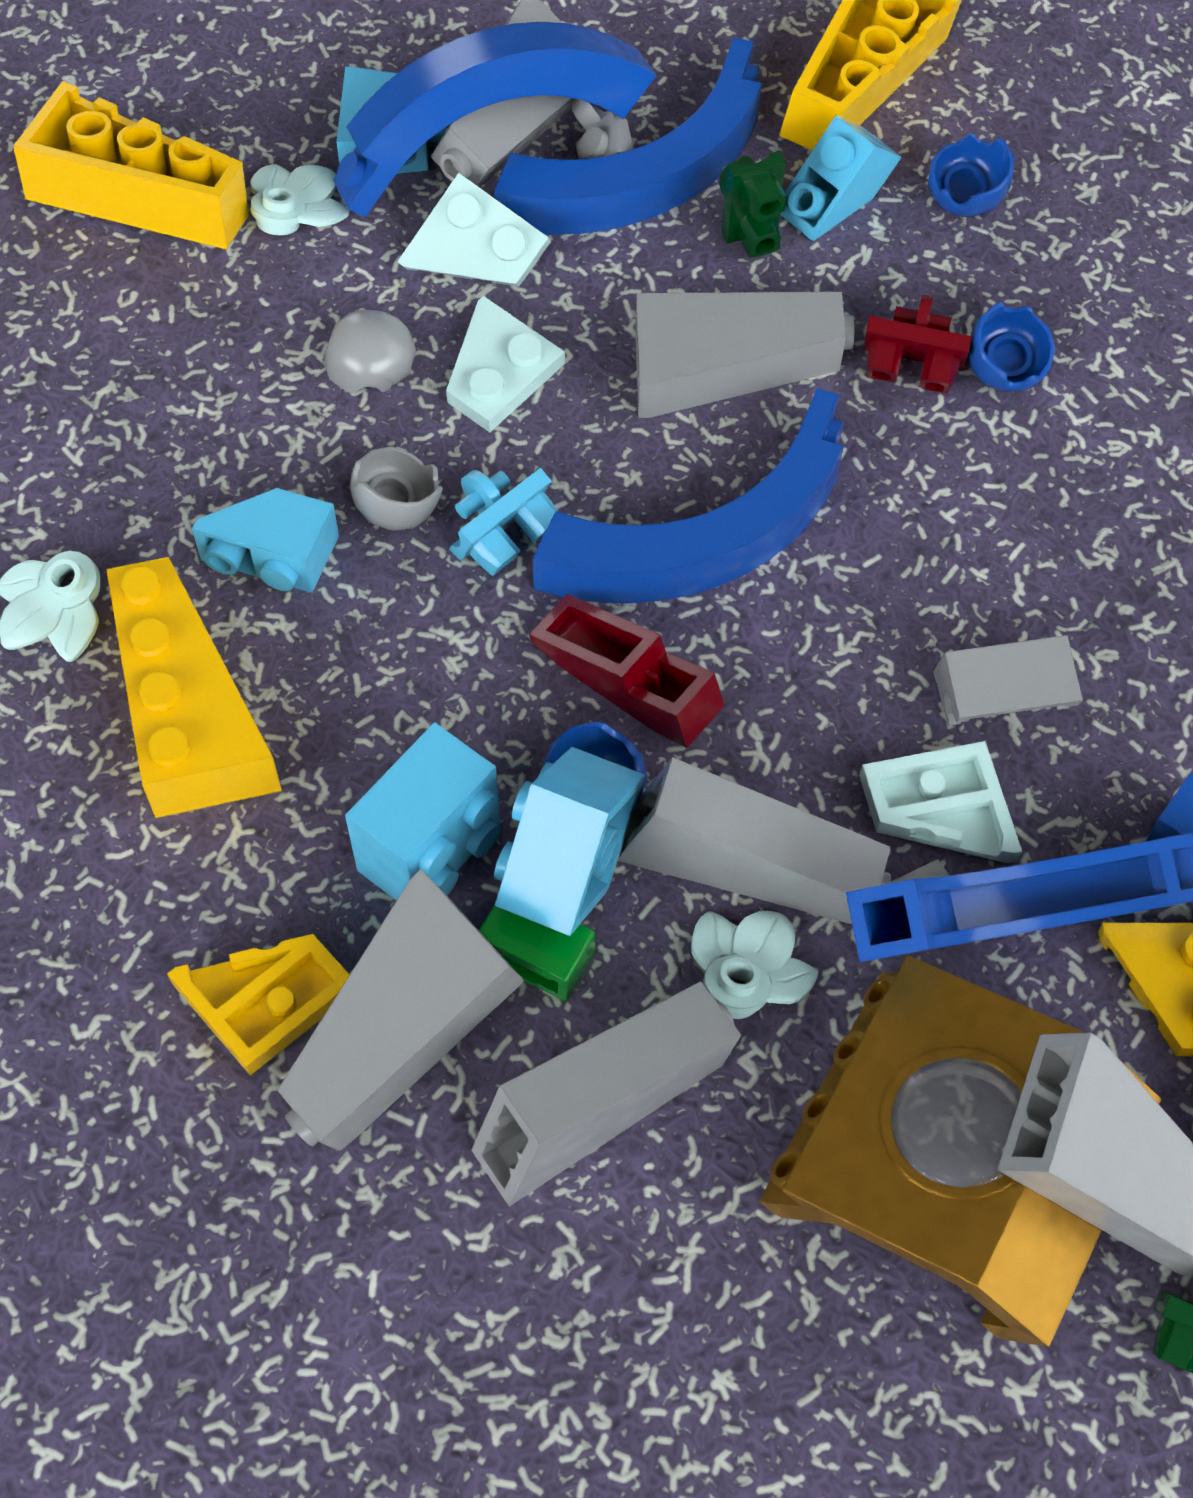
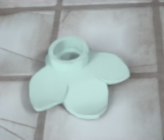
M277 164L260 168L253 175L250 183L254 194L251 199V213L256 218L257 226L269 234L288 235L298 230L300 223L324 227L338 223L348 217L349 210L341 203L331 199L337 188L333 181L336 173L329 168L318 165L299 166L292 173Z
M65 551L53 556L48 562L27 560L11 567L0 579V596L10 602L4 609L0 619L2 646L5 649L15 650L48 637L63 659L67 662L76 660L88 647L99 623L98 614L93 604L100 591V572L97 565L81 552ZM74 572L73 581L68 586L60 587L63 579L69 573Z
M708 911L700 917L695 925L691 940V953L698 964L706 971L703 985L716 1001L721 1002L728 1009L733 1019H743L751 1016L761 1009L766 1002L779 1004L796 1003L809 994L818 977V971L801 960L790 958L795 945V930L789 919L782 913L759 911L745 917L737 926L721 915ZM730 979L740 980L745 984H738Z

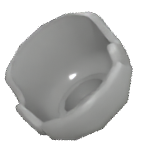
M358 310L348 313L335 324L327 346L324 364L329 379L346 392L357 394L363 387H376L381 392H385L392 385L397 384L409 375L416 348L410 330L398 317L377 310Z
M393 446L370 450L360 460L356 461L350 481L351 496L356 509L369 523L393 531L413 529L425 522L437 506L443 487L439 486L438 468L435 465H424L414 454Z

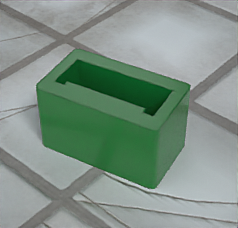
M495 904L479 929L483 936L525 982L565 1002L568 1001L595 954L596 933L593 930L580 924L568 936L496 907Z

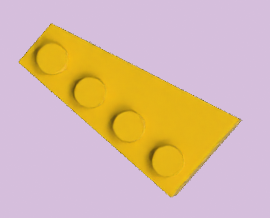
M842 0L793 89L779 136L813 151L836 115L861 125L947 39L962 0Z
M65 81L61 82L13 145L26 200L226 250L249 216L243 164L241 161L186 136L176 140L162 134L160 124L144 117L138 122H134L119 115L116 104L100 97L94 102L80 97L78 87Z
M169 557L106 569L141 781L155 818L282 791L273 756Z

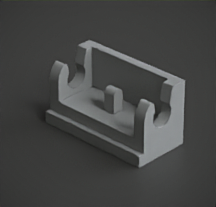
M1067 635L945 652L933 671L948 726L961 724V722H967L973 718L1049 707H1056L1057 710L1067 709L1070 706L1079 705L1083 700Z

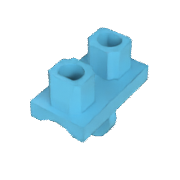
M539 468L502 497L500 493L511 485L510 479L503 471L497 472L491 478H488L480 471H470L461 478L462 489L466 497L455 504V509L463 519H467L476 511L480 515L459 530L458 535L460 539L452 544L449 550L461 561L471 555L492 576L497 574L511 563L521 551L504 532L503 529L507 525L515 521L533 543H536L544 536L555 511H557L552 501L545 494L552 482L551 479Z

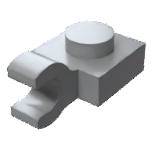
M574 99L572 101L571 108L573 114L586 131L582 138L575 143L578 159L606 157L634 149L627 119H622L601 106L597 107L595 104L584 100Z

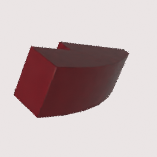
M566 594L529 633L531 642L569 674L651 730L685 748L691 745L724 707L723 698L714 672L667 652L660 634L572 595Z

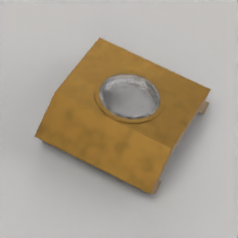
M906 954L897 972L881 973L879 978L866 991L863 1000L864 1006L849 1034L836 1047L833 1055L834 1062L818 1092L806 1103L802 1113L803 1120L787 1150L775 1161L770 1173L771 1180L759 1202L770 1212L781 1218L824 1222L842 1227L968 1292L987 1308L980 1324L1003 1340L1049 1347L1102 1230L998 1171V1167L1040 1035L1085 1032ZM1126 1066V1068L1133 1074V1076L1140 1082V1084L1159 1104L1161 1098Z

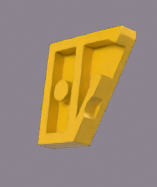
M1102 923L1098 930L1099 941L1105 950H1112L1131 979L1129 986L1143 1007L1149 1009L1156 1016L1158 1029L1175 1055L1193 1056V923Z
M314 934L281 941L276 947L267 950L252 948L229 954L230 961L191 971L187 964L175 967L167 973L172 985L250 1076L319 1022L350 976Z

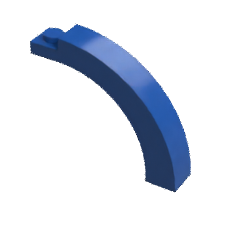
M529 22L514 23L475 32L438 47L409 64L387 81L361 107L346 126L356 144V148L342 159L333 181L347 208L366 217L407 160L435 134L465 115L501 101L545 95L584 100L601 106L624 119L657 75L638 49L617 37L592 28L568 23Z
M733 37L714 89L703 105L688 120L670 133L644 146L606 157L557 160L510 153L495 188L494 199L546 235L583 234L611 230L661 215L685 203L710 186L720 177L722 169L738 158L749 141L758 121L762 83L758 82L760 66L752 64L754 41Z
M817 388L800 430L780 463L764 480L747 493L710 512L662 524L620 525L589 521L555 511L533 557L534 589L560 597L569 594L590 602L625 604L656 602L685 597L719 587L746 575L771 560L791 544L812 522L827 501L838 479L844 447L838 444L844 421L835 419L839 394Z
M1193 832L1027 864L941 877L914 878L846 892L859 962L1193 902Z

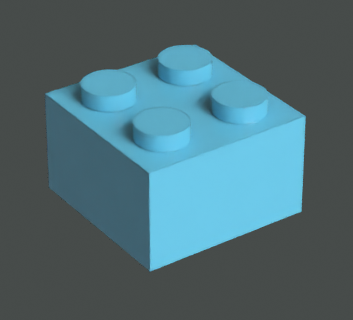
M434 722L345 815L357 871L397 901L409 880L422 869L448 896L458 880V869L472 854L477 858L485 855L499 837L501 827L499 826L500 815L496 766Z
M571 747L554 764L547 762L533 783L526 781L522 785L515 800L512 819L520 823L514 843L511 841L506 843L495 867L494 879L502 882L495 906L570 936L602 899L610 886L645 775L574 747Z

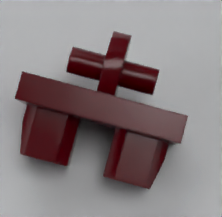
M922 294L919 310L896 306L893 320L869 316L863 350L868 351L867 377L887 382H896L901 359L905 358L924 362L919 382L920 388L948 394L957 371L964 369L972 336L949 332L952 317L930 313L933 296Z

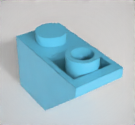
M836 115L785 191V210L780 215L814 241L871 201L893 171L901 156L864 127Z
M279 488L196 520L192 527L200 559L210 568L226 575H233L239 571L261 578L270 587L280 591H290L293 588L312 593L339 537L334 505L332 503Z

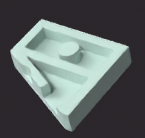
M458 173L406 248L398 263L407 270L428 271L447 274L453 277L480 279L519 287L551 240Z
M483 296L477 302L446 390L447 403L490 433L565 364V351Z
M985 741L862 765L859 777L877 833L1004 863L1017 862L1022 849Z

